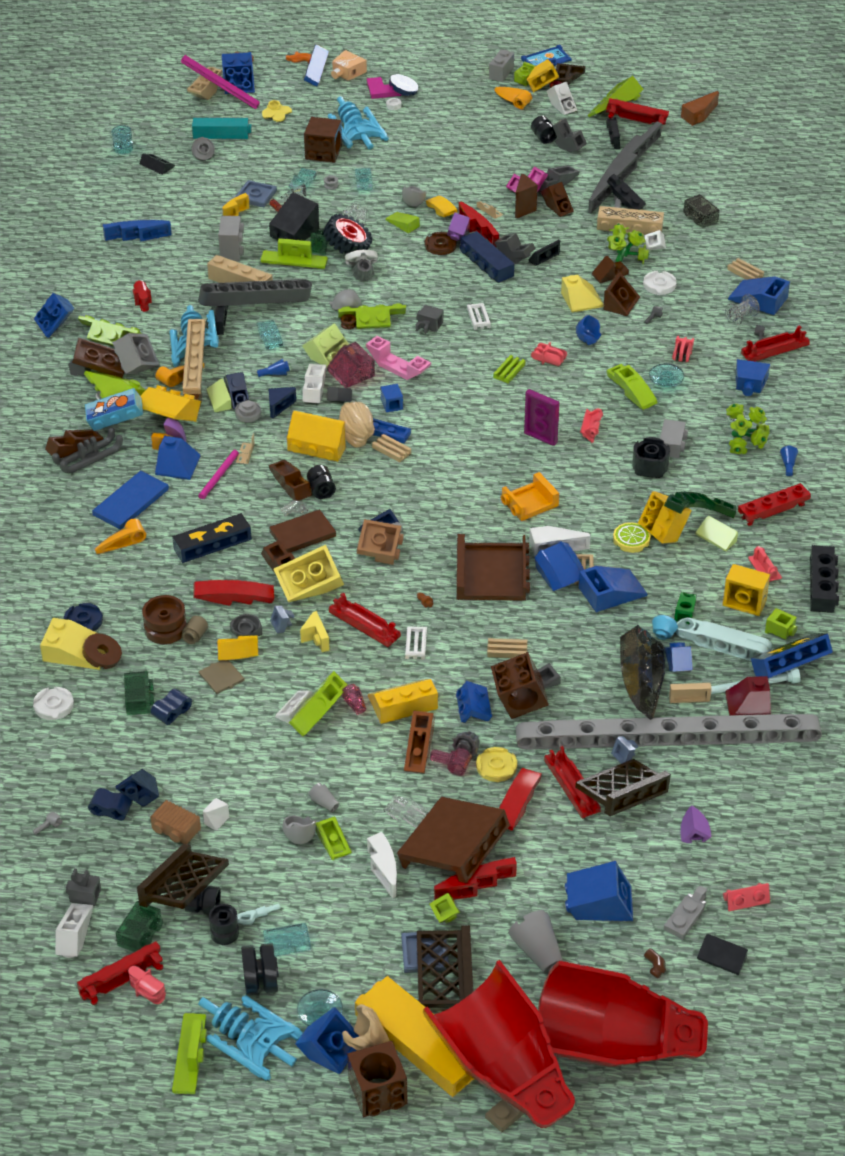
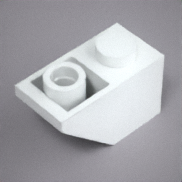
M567 82L555 85L546 91L551 104L563 115L577 111Z

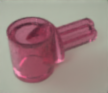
M458 748L455 751L452 750L451 753L434 749L430 754V760L447 764L448 770L458 776L465 774L472 759L471 753L463 748Z

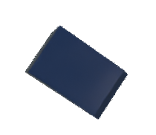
M295 387L268 388L270 417L272 419L297 401Z

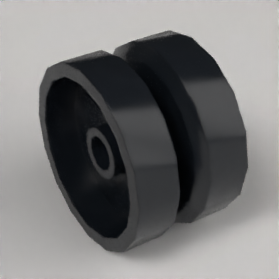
M273 943L261 944L259 948L260 959H256V951L253 945L241 947L247 996L258 995L260 991L259 980H263V987L266 993L278 992L277 957L274 955Z

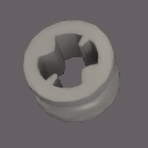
M336 176L325 177L324 187L330 190L336 189L338 187V178Z

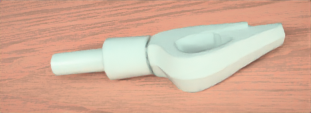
M280 905L262 906L255 910L237 914L238 923L252 925L256 918L266 916L268 912L280 909Z

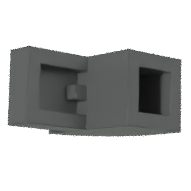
M566 118L553 125L558 137L555 143L559 148L568 152H575L587 144L582 131L572 132Z
M517 233L505 234L495 242L498 250L515 264L529 257L530 253L536 249L533 243L521 245Z

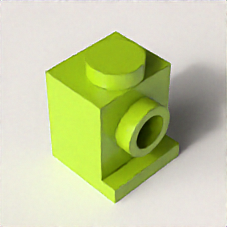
M523 62V66L514 72V82L528 86L527 78L535 65Z
M775 608L766 620L765 633H772L785 640L789 636L793 637L797 631V617Z
M449 893L429 903L439 923H449L457 918L456 915L460 913Z

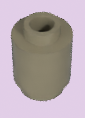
M192 616L182 630V639L188 644L198 642L208 629L206 620L201 616Z

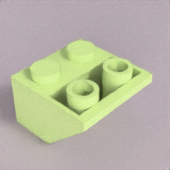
M335 323L323 329L302 345L311 360L321 365H326L329 369L334 368L354 352Z

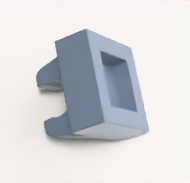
M282 605L275 606L270 622L277 633H284L286 627L292 626L290 618L295 616L291 610L284 609Z
M624 736L618 737L611 754L622 764L635 756L634 752L638 745L634 740H627Z

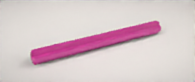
M187 55L182 57V64L252 108H258L260 102Z

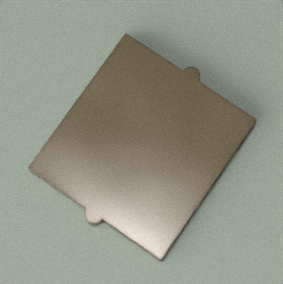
M229 660L211 663L210 666L198 671L200 676L216 694L228 688L232 689L233 686L245 681V678Z

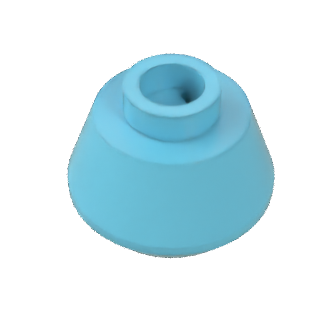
M658 615L652 620L653 633L661 640L670 638L678 628L677 622L666 615Z

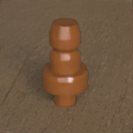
M421 592L417 594V598L425 608L433 606V599L430 596H426Z

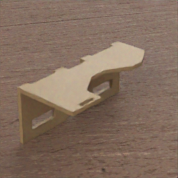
M481 201L477 202V208L486 212L494 219L503 215L495 207Z
M254 433L251 443H242L240 448L242 453L238 455L236 463H249L255 445Z

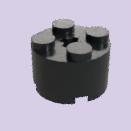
M646 437L641 442L637 441L634 444L632 460L635 474L644 477H663L669 467V445L666 446L662 439L656 437Z

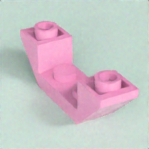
M379 336L366 343L367 349L380 367L406 380L421 374L431 366V362L419 356L408 362L392 354L390 342Z

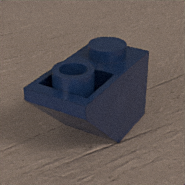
M238 372L225 375L224 382L234 410L239 403L249 400L244 373Z
M144 769L137 771L115 786L116 790L142 807H145L159 797L156 778Z

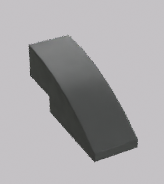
M569 165L549 168L547 171L548 176L538 191L541 192L545 188L560 182L566 185L578 176L580 171Z

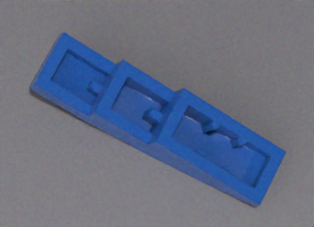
M133 220L103 224L104 239L108 241L122 238L123 241L139 238L141 242L172 235L171 222L167 220Z

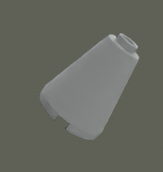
M538 910L523 917L525 921L518 924L516 921L508 933L511 939L543 973L547 974L559 960L563 961L549 914L545 913L544 910Z

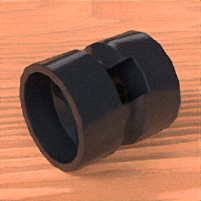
M538 116L532 121L531 130L543 144L551 143L557 138L553 124L546 116Z
M316 465L307 472V480L310 482L315 498H330L335 493L336 485L328 467Z
M207 886L185 907V911L199 913L202 910L204 914L209 915L210 910L220 904L221 888Z
M228 904L214 906L209 913L211 938L217 944L229 945L235 942L239 936L237 911Z

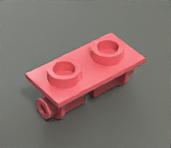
M599 408L592 412L586 409L580 433L591 443L594 442L595 436L599 433V421L603 417V412Z
M757 546L754 549V555L748 557L755 570L770 574L769 582L782 579L777 571V567L773 565L765 553V549Z
M758 883L756 886L732 891L728 889L723 893L724 901L728 902V911L770 903L769 883Z

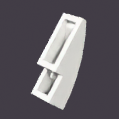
M309 364L303 386V402H321L326 365Z
M383 832L367 838V851L371 855V870L390 896L395 898L397 893L396 862L388 840Z

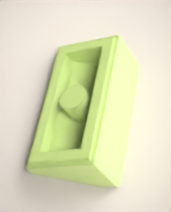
M223 378L206 389L214 412L232 409L231 398Z
M707 516L696 531V535L727 551L737 542L738 532L711 516Z

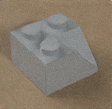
M221 216L218 234L220 256L236 262H240L241 256H244V246H241L244 223H241V216Z
M128 333L113 342L114 351L120 359L121 368L125 374H136L160 366L147 334Z

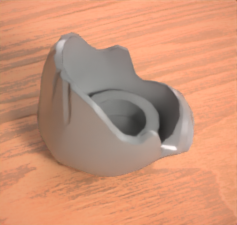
M415 186L403 187L402 199L405 204L416 207L424 202L426 191L423 192Z
M351 289L340 291L335 295L333 301L329 302L330 306H332L331 308L336 311L346 306L351 308L362 306L359 296Z
M288 816L283 820L282 829L285 836L294 844H305L314 837L316 820H312L309 816L304 820L300 816Z

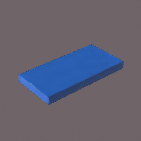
M140 470L94 508L92 514L121 530L125 527L127 521L136 518L167 492L169 485Z

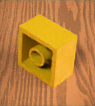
M733 564L726 577L722 606L760 616L767 601L770 574Z

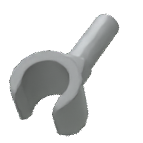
M50 812L46 817V821L34 829L33 833L36 835L50 825L57 828L63 822L60 819L61 816L55 812Z

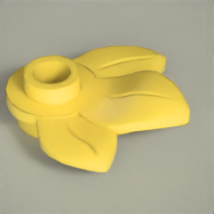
M272 100L268 103L267 108L262 111V117L282 122L285 120V114L292 113V109L289 106L281 105L277 100Z

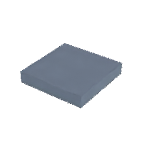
M248 180L235 197L246 193L249 196L250 205L264 208L276 193L277 186Z
M417 932L401 933L404 973H417ZM421 938V942L427 947L435 942L431 938ZM438 945L433 951L441 956L446 949ZM429 954L422 959L428 965L435 961ZM439 963L433 969L435 971H445L447 968Z

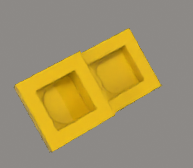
M244 193L227 202L222 207L223 216H239V212L250 209L249 196Z
M442 196L426 200L427 206L434 208L438 216L447 217L454 214V212H458L457 208Z
M238 636V639H218L217 641L218 660H234L258 656V636Z

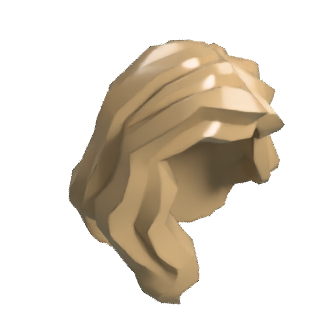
M362 402L344 403L341 407L339 420L345 421V440L353 447H362L366 445L367 439L374 434L375 428L372 413Z
M362 1004L356 1007L358 1016L354 1026V1032L359 1037L352 1038L347 1031L342 1032L344 1042L357 1051L389 1041L388 1035L376 1012Z

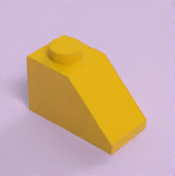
M547 59L534 67L527 81L532 91L535 92L559 78V75L554 65Z

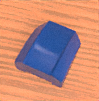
M563 541L540 550L534 558L536 569L552 591L579 581V571L584 570L573 549L568 543Z

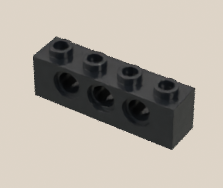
M812 545L810 611L834 613L835 606L839 605V594H836L839 590V581H836L839 568H835L838 565V555L835 554L834 546Z

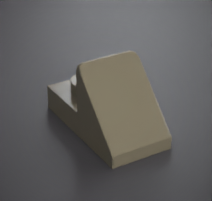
M502 1099L485 1113V1118L502 1133L524 1113Z

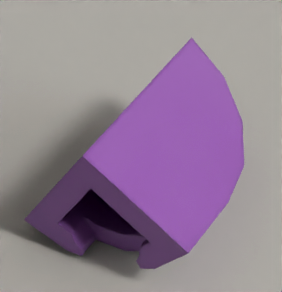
M168 417L163 424L166 434L182 438L186 442L183 426L177 419Z
M691 805L682 819L681 841L692 843V840L702 839V842H705L711 838L709 823L705 816Z

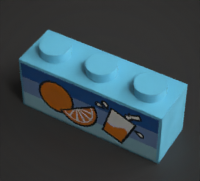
M133 388L85 404L86 421L96 431L143 415L142 398Z

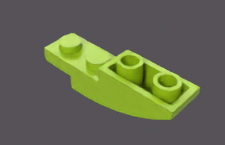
M619 364L606 370L607 376L623 388L625 396L642 410L658 403L649 386L630 365L624 366Z
M333 671L288 723L300 735L305 736L342 695L343 690L348 684Z

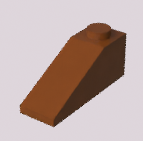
M715 91L683 104L681 118L692 126L705 121L718 105L719 92Z
M413 711L404 771L425 774L435 725L434 713Z

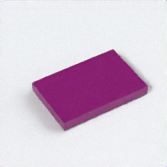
M528 389L525 392L524 434L555 446L558 443L560 402Z

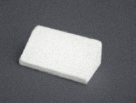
M297 691L275 717L288 723L314 693L312 691Z

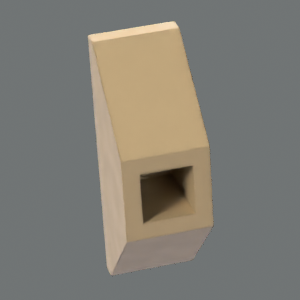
M215 67L207 68L221 77V69ZM200 75L187 89V92L195 97L209 100L216 93L218 86Z

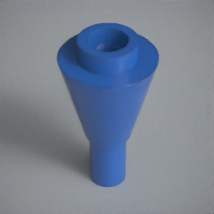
M281 359L268 366V368L257 370L258 377L269 374L287 375L290 369L288 361L284 362Z
M788 445L781 448L780 454L786 467V476H793V466L798 449Z

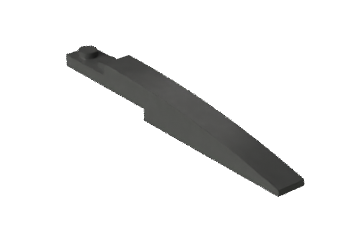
M656 122L642 136L636 134L616 156L589 199L588 213L591 214L612 193L613 190L607 183L608 178L612 174L617 175L624 181L637 168L638 159L661 136L662 123Z

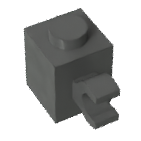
M424 305L416 316L418 320L416 331L423 328L425 334L429 330L437 332L443 324L444 310Z
M74 868L71 881L69 880L66 885L69 901L95 906L101 892L100 877L90 875L87 870H85L84 874L78 873V870Z

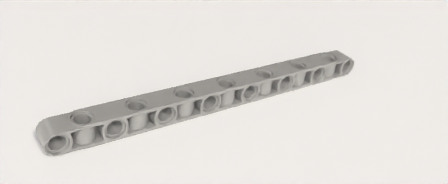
M770 714L521 722L516 726L517 746L525 750L560 749L561 746L567 749L614 747L616 739L622 736L627 740H634L638 747L813 742L821 738L822 732L819 718L814 714Z

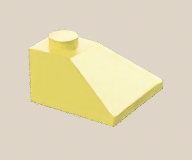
M579 275L562 277L561 294L572 313L604 307L594 286Z

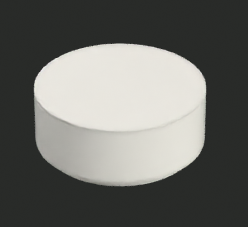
M390 98L386 101V107L389 110H398L402 106L401 100L398 98Z

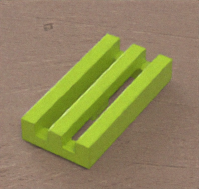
M510 355L493 373V378L509 384L525 366L526 360L522 359L519 361V357L514 359L513 355Z

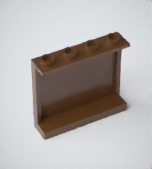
M457 534L456 600L526 601V594H530V582H526V580H530V569H526V567H529L530 558L529 555H526L529 554V542H526L525 535H523L522 543H465V534Z
M441 796L397 854L404 869L411 862L454 871L459 882L467 883L510 824L504 809Z

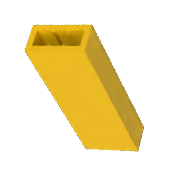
M386 976L382 981H377L372 989L357 998L355 1002V1015L358 1016L356 1007L360 1004L372 1008L387 1033L389 1041L393 1042L395 1049L451 1097H454L473 1080L471 1076L465 1073L424 1017L423 1009L426 1007L389 976Z

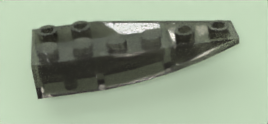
M637 625L620 636L621 671L625 688L637 710L651 720L654 718L665 675V648L647 630Z

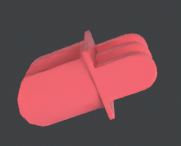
M677 336L672 355L674 361H676L677 353H679L680 362H683L684 354H686V362L689 361L694 338L691 340L687 339V337L680 338V336Z
M551 342L548 345L539 343L531 353V357L542 361V365L546 362L560 366L567 357V352L551 346Z
M137 966L129 968L130 985L135 989L137 997L142 995L154 1004H160L165 1000L164 983L152 976L151 969L145 972Z

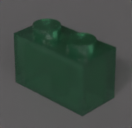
M148 671L124 673L126 714L151 713V706L154 704V693L150 694V691H154L153 679H149Z
M137 901L116 931L117 946L136 952L143 946L151 944L153 935L156 931L159 932L163 925L161 910L151 905L147 908L139 906V901Z

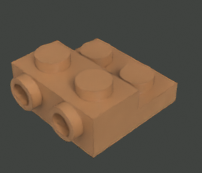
M364 519L357 554L375 557V562L394 565V561L399 560L400 549H397L398 545H402L404 534H401V526Z

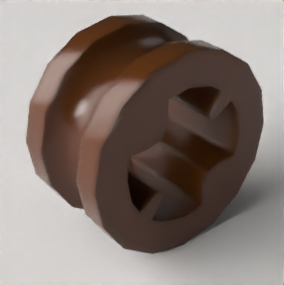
M352 314L343 315L341 317V327L348 330L355 328L356 317Z

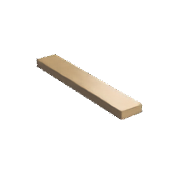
M188 319L183 394H201L205 319Z

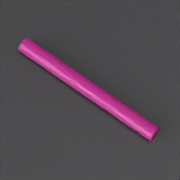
M233 450L202 489L198 495L200 499L206 498L239 455L237 450Z

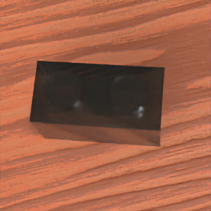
M699 194L684 200L683 213L692 219L695 224H698L701 228H706L718 223L720 210Z

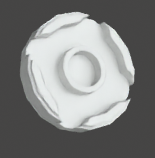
M357 250L346 254L345 262L347 265L354 267L357 261L366 259L373 264L376 263L378 255L374 250Z
M652 271L645 275L643 286L652 294L666 295L675 290L676 278L666 271L662 273Z
M45 688L34 697L33 707L39 717L46 720H57L64 718L72 711L74 700L71 692L65 688Z

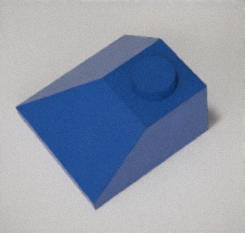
M164 436L159 446L155 475L191 480L201 455L182 438Z
M334 1007L308 1026L295 1045L309 1060L340 1074L348 1063L347 1054L356 1051V1049L344 1042L342 1032L347 1031L352 1038L359 1037V1035L354 1032L351 1024Z

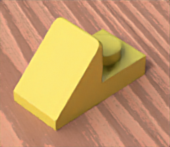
M315 611L300 630L301 643L314 640L315 645L319 646L322 652L329 651V636L317 611Z

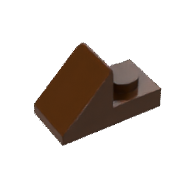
M605 256L592 272V276L601 284L613 280L618 272H621L623 276L628 275L629 269L621 261L614 263L609 256Z

